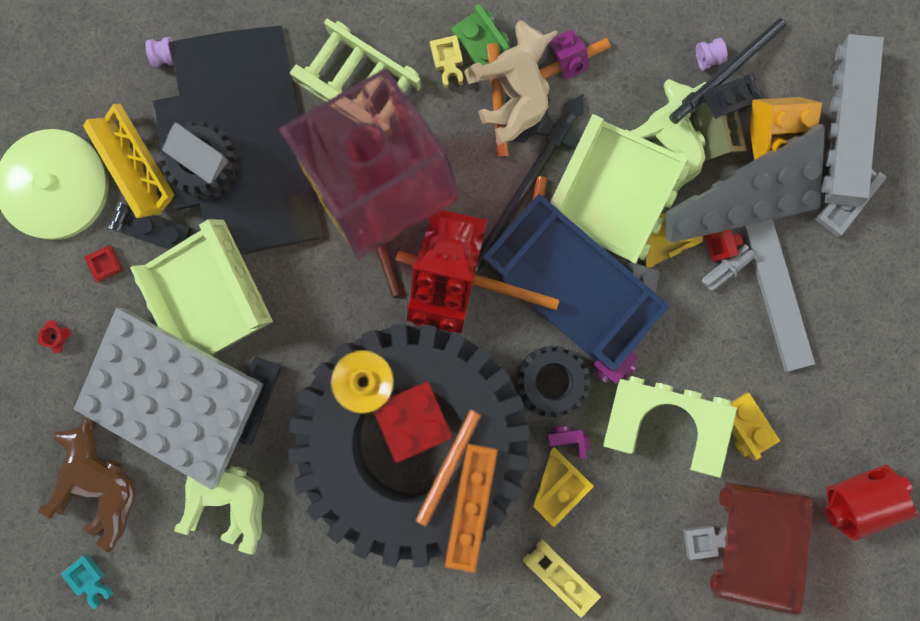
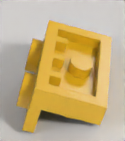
M746 392L731 402V406L737 408L731 432L738 440L735 446L741 455L758 460L761 458L760 453L780 440L750 393Z

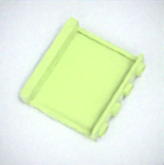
M592 114L550 203L601 247L633 263H637L638 259L644 261L651 248V245L647 243L651 233L658 234L665 220L660 216L665 207L671 208L678 194L673 190L678 180L684 182L691 166L687 165L689 157L678 155L609 124L603 118Z
M208 219L199 225L201 231L146 265L132 266L130 268L135 277V282L141 289L147 302V308L152 313L158 327L213 356L267 326L273 320L225 221Z

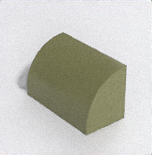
M705 102L692 113L695 130L702 133L706 142L705 146H703L706 157L704 162L728 158L747 151L738 111L715 119L708 103Z

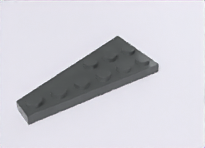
M820 124L809 128L808 133L801 137H793L787 141V145L775 152L769 151L735 171L734 176L725 181L720 180L711 185L712 189L700 196L694 195L666 212V240L673 243L819 209L821 207L825 126Z

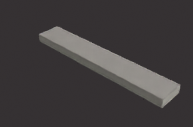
M773 219L742 226L749 251L752 250L756 255V259L752 261L784 371H792L814 365V358Z

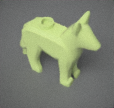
M670 79L666 80L664 90L669 101L668 104L655 111L648 121L639 128L631 131L625 130L647 141L652 140L656 145L678 155L689 157L687 165L691 166L684 182L678 180L673 190L675 192L701 172L706 158L703 149L706 142L700 131L695 132L689 120L691 113L687 114L677 124L670 121L669 115L682 105V100L691 92H696L706 82L693 89L688 85L679 84Z
M230 466V470L225 469L218 487L212 490L188 476L185 484L186 503L184 515L181 522L175 526L174 531L189 535L190 530H196L205 506H222L230 503L231 525L228 531L222 534L221 540L234 544L243 533V541L240 543L238 550L251 555L255 554L258 540H260L262 534V511L264 505V493L259 481L246 475V469L237 466Z

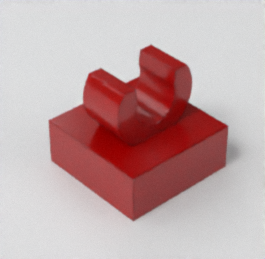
M731 229L704 235L712 262L739 254L736 246L743 244L741 234L733 235Z

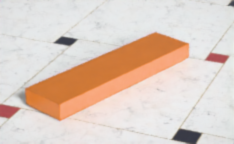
M467 444L445 567L473 573L476 571L497 449Z

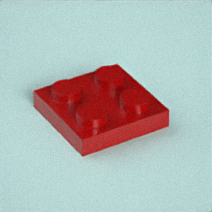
M425 382L387 399L381 407L374 410L395 462H399L452 438L429 382Z

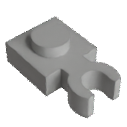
M711 525L683 529L687 558L689 560L719 556L718 547L729 551L738 548L734 542H725L727 534L735 533V529L731 527H722L717 533H715L714 527Z

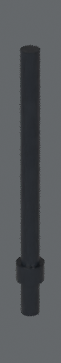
M782 18L776 20L700 89L687 95L682 100V105L669 115L670 121L677 124L687 114L694 113L700 108L705 99L703 93L726 81L786 27V21Z

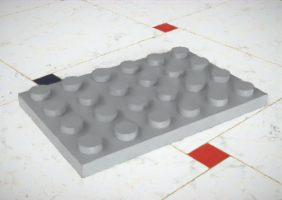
M116 308L74 410L212 490L217 488L263 384L125 308Z

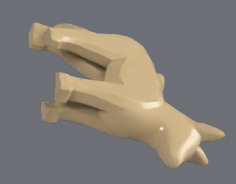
M520 20L515 25L518 40L517 46L504 51L498 56L497 60L490 64L482 65L481 63H476L465 70L469 84L498 79L506 94L511 98L496 111L486 109L478 111L483 124L507 125L505 128L495 129L497 145L514 140L524 130L537 124L544 116L548 108L547 94L549 93V85L546 79L541 77L537 63L546 45L551 42L558 31L543 35L540 31Z

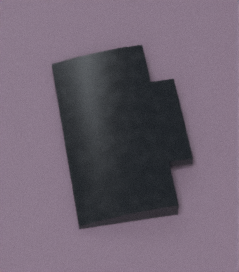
M282 26L236 30L169 42L179 95L152 101L160 146H162V143L165 144L166 136L170 133L175 123L185 128L186 122L192 121L197 125L198 121H205L208 126L211 123L228 136L236 146V151L241 159L237 161L241 165L240 172H235V175L238 177L236 183L231 181L228 184L231 189L228 192L222 189L220 191L221 196L217 198L213 195H210V199H203L200 196L198 199L191 197L167 179V183L175 195L171 200L172 209L178 211L201 206L204 222L208 219L224 220L241 255L324 238L313 185H311L312 183H310L311 180L313 182L293 78L290 75L291 68ZM303 167H304V169H305L304 171H306L307 174L309 175L308 178L306 177L305 173H304L303 170H302Z

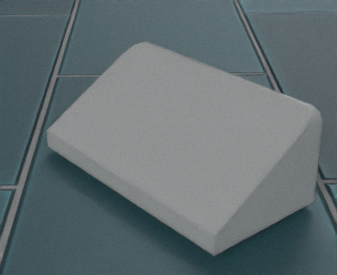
M177 123L171 128L162 149L209 184L214 182L228 163V160L222 154Z

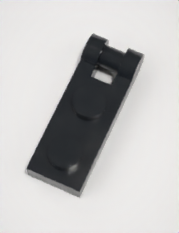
M754 73L713 87L703 93L715 119L752 105L755 99L765 98L762 90L759 91L755 84L757 80Z
M117 202L114 209L117 211L114 220H110L107 227L168 250L188 239L192 231L190 227L156 215L136 218L130 206ZM128 215L134 217L131 227L125 225Z

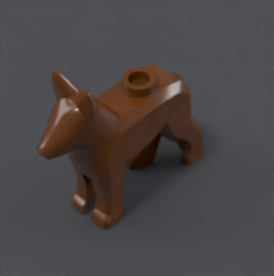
M84 417L79 427L54 433V440L66 449L67 454L59 470L54 493L48 503L42 505L38 512L47 518H52L55 513L59 515L63 513L75 494L85 497H98L97 516L92 523L85 525L84 530L93 537L105 530L103 536L98 539L95 545L106 552H111L126 528L127 518L135 497L134 481L123 472L124 466L113 460L106 462L97 457L94 438L96 422L91 419L88 422L87 417Z

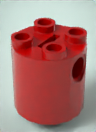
M887 464L830 485L826 489V498L829 505L825 506V512L828 520L837 530L853 541L863 539L918 517L917 509L913 505L909 494L913 492L910 481L905 476L899 477Z

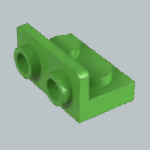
M480 4L474 7L473 14L453 26L451 32L454 36L457 35L458 42L474 64L481 63L486 65L489 64L488 44L498 43L500 55L510 49L511 42L503 31L499 32L494 25V17L488 9L483 10Z

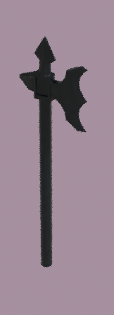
M584 94L564 104L566 112L562 119H558L556 123L550 119L547 108L544 116L537 124L527 128L511 141L525 143L528 138L534 135L543 134L547 136L545 139L546 145L482 245L475 274H478L483 266L481 262L483 256L502 236L555 149H560L562 145L566 148H577L579 139L571 131V124L575 117L583 115Z

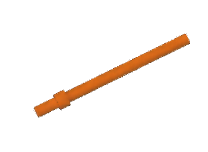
M400 250L396 256L397 262L413 266L416 260H418V256ZM475 274L473 285L557 310L559 299Z

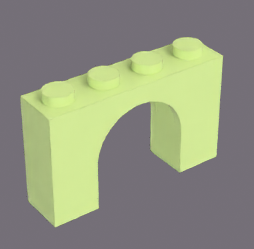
M629 376L627 381L619 380L604 447L633 454L640 426L645 415L660 405H676L690 413L698 429V439L690 470L721 478L737 409L731 406L732 401L719 397H714L713 402L701 399L702 393L684 390V394L672 392L673 386L657 382L655 388L644 385V379Z

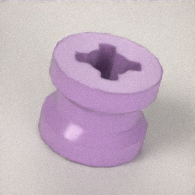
M164 37L161 41H155L154 39L146 40V53L149 63L153 68L160 67L164 63H167L169 66L174 65L169 43L173 41L171 37Z
M722 38L714 39L712 43L701 42L696 45V57L702 71L710 69L713 65L718 67L726 65L728 54Z

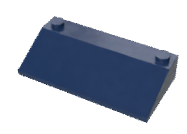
M540 193L481 260L487 268L505 283L559 299L557 310L528 303L592 359L600 361L612 372H615L670 307V305Z

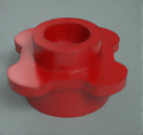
M49 320L40 330L37 342L41 346L51 348L53 353H60L63 350L65 340L71 337V331L69 328L58 326L56 321Z

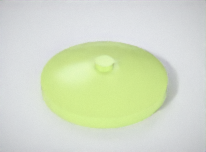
M46 129L30 133L15 142L0 161V210L15 228L25 234L46 240H60L72 237L87 229L98 218L105 206L109 191V177L106 165L98 151L90 143L73 133L57 129Z

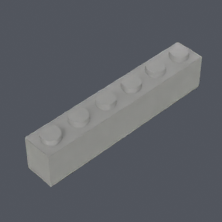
M848 34L843 44L838 45L836 49L835 62H839L838 70L834 73L832 87L836 88V96H833L830 104V113L834 114L833 123H830L827 132V139L831 140L830 149L826 152L824 165L828 166V175L824 177L822 183V193H826L825 203L860 207L869 199L884 37Z

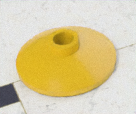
M357 351L348 354L336 365L332 374V390L338 402L346 409L359 413L371 412L381 407L389 398L393 388V375L389 365L382 357L368 351ZM362 376H366L369 379V385L365 388L360 387L358 383Z

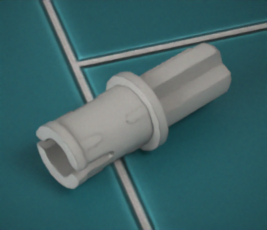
M744 244L738 250L739 254L726 260L722 259L721 264L702 279L704 285L710 291H714L730 277H736L739 270L756 259L755 253L752 250L748 251L749 247Z

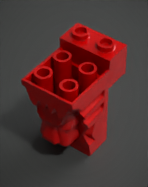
M432 208L422 248L419 251L418 260L413 265L407 321L417 326L430 325L450 333H462L485 234L486 219Z

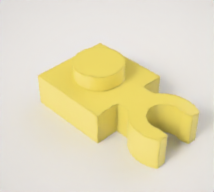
M457 35L430 41L436 71L444 70L442 74L443 86L449 88L448 78L450 76L457 77L459 85H462L463 74L456 68L463 65Z

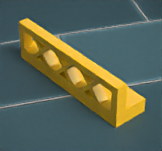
M121 103L113 104L105 118L87 119L83 127L136 218L161 214L175 195ZM116 118L119 120L120 130L114 122ZM130 141L133 144V152L130 149ZM143 163L147 169V176L143 171ZM156 185L162 193L161 198L157 195Z

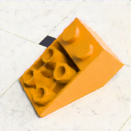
M802 97L753 100L749 130L754 160L769 151H777L787 145L788 140L795 136L801 137L809 132V128L819 124L822 102Z

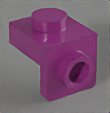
M572 29L554 37L548 43L550 51L561 65L562 75L565 79H569L589 69L587 48Z
M631 352L615 372L610 371L600 361H594L591 364L596 369L593 374L605 384L608 381L616 384L622 377L626 379L634 372L637 367L634 363L638 357Z
M569 425L552 427V432L546 433L549 446L576 443L578 458L587 459L586 451H590L588 434H583L582 429L569 430Z

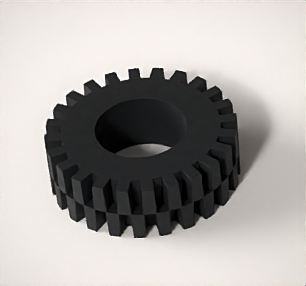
M391 325V328L380 331L375 329L361 334V338L354 342H345L334 350L336 355L328 362H321L312 373L316 376L310 387L302 389L297 402L302 403L299 415L292 417L289 432L296 433L295 446L288 449L289 464L297 463L300 475L293 482L297 493L306 492L312 503L306 510L314 522L322 517L331 527L326 535L336 544L343 538L354 544L355 547L352 554L362 559H366L371 552L383 556L382 565L396 567L400 559L413 560V568L426 567L429 564L430 558L443 556L444 562H446L466 449L460 466L450 477L427 526L418 523L416 518L430 490L420 493L397 491L384 485L372 474L364 461L360 445L361 428L368 412L359 413L346 409L338 402L332 390V374L338 362L350 353L368 351L379 355L389 365L393 375L392 390L402 387H416L429 382L432 391L445 399L455 409L463 424L470 410L481 415L467 444L498 450L481 543H483L486 532L493 525L499 528L507 518L506 509L512 500L517 502L522 491L520 482L524 471L527 472L529 466V456L527 454V440H530L529 426L525 421L523 402L510 382L511 379L508 374L481 347H477L457 333H450L430 325ZM360 377L358 381L360 387L365 388L369 385L368 377Z

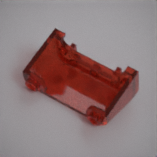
M725 481V488L720 490L719 501L721 505H724L725 511L729 514L723 569H718L716 574L711 575L710 589L713 595L718 599L784 614L799 615L804 602L813 513L811 498L808 495L789 489Z

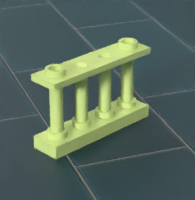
M326 19L324 24L331 36L309 67L306 66L303 69L295 64L290 75L294 82L383 140H386L391 132L390 126L387 124V118L409 86L417 91L420 90L421 81L419 74L409 66L403 68L352 35L350 29L339 21L333 23ZM341 41L354 50L334 80L326 84L319 79V72ZM365 56L377 65L356 96H352L349 99L341 94L343 92L341 88L362 57ZM388 71L400 80L379 111H375L372 114L364 109V103L384 73Z

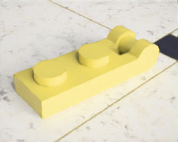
M541 539L536 544L537 548L531 554L527 553L522 559L523 562L582 618L601 596ZM546 555L551 562L543 568L539 562Z

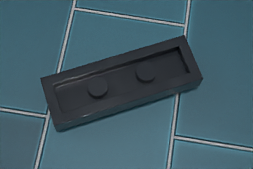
M257 356L253 357L247 375L262 383L263 386L238 442L248 446L253 444L282 369L281 365Z

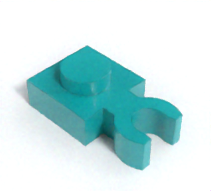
M88 553L61 573L77 596L82 595L84 592L87 594V602L93 609L101 605L97 598L98 593H101L105 599L113 595V591L109 586L102 585L99 582L105 575Z

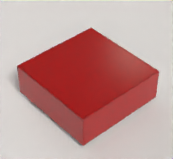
M111 245L84 257L95 282L99 283L124 271Z

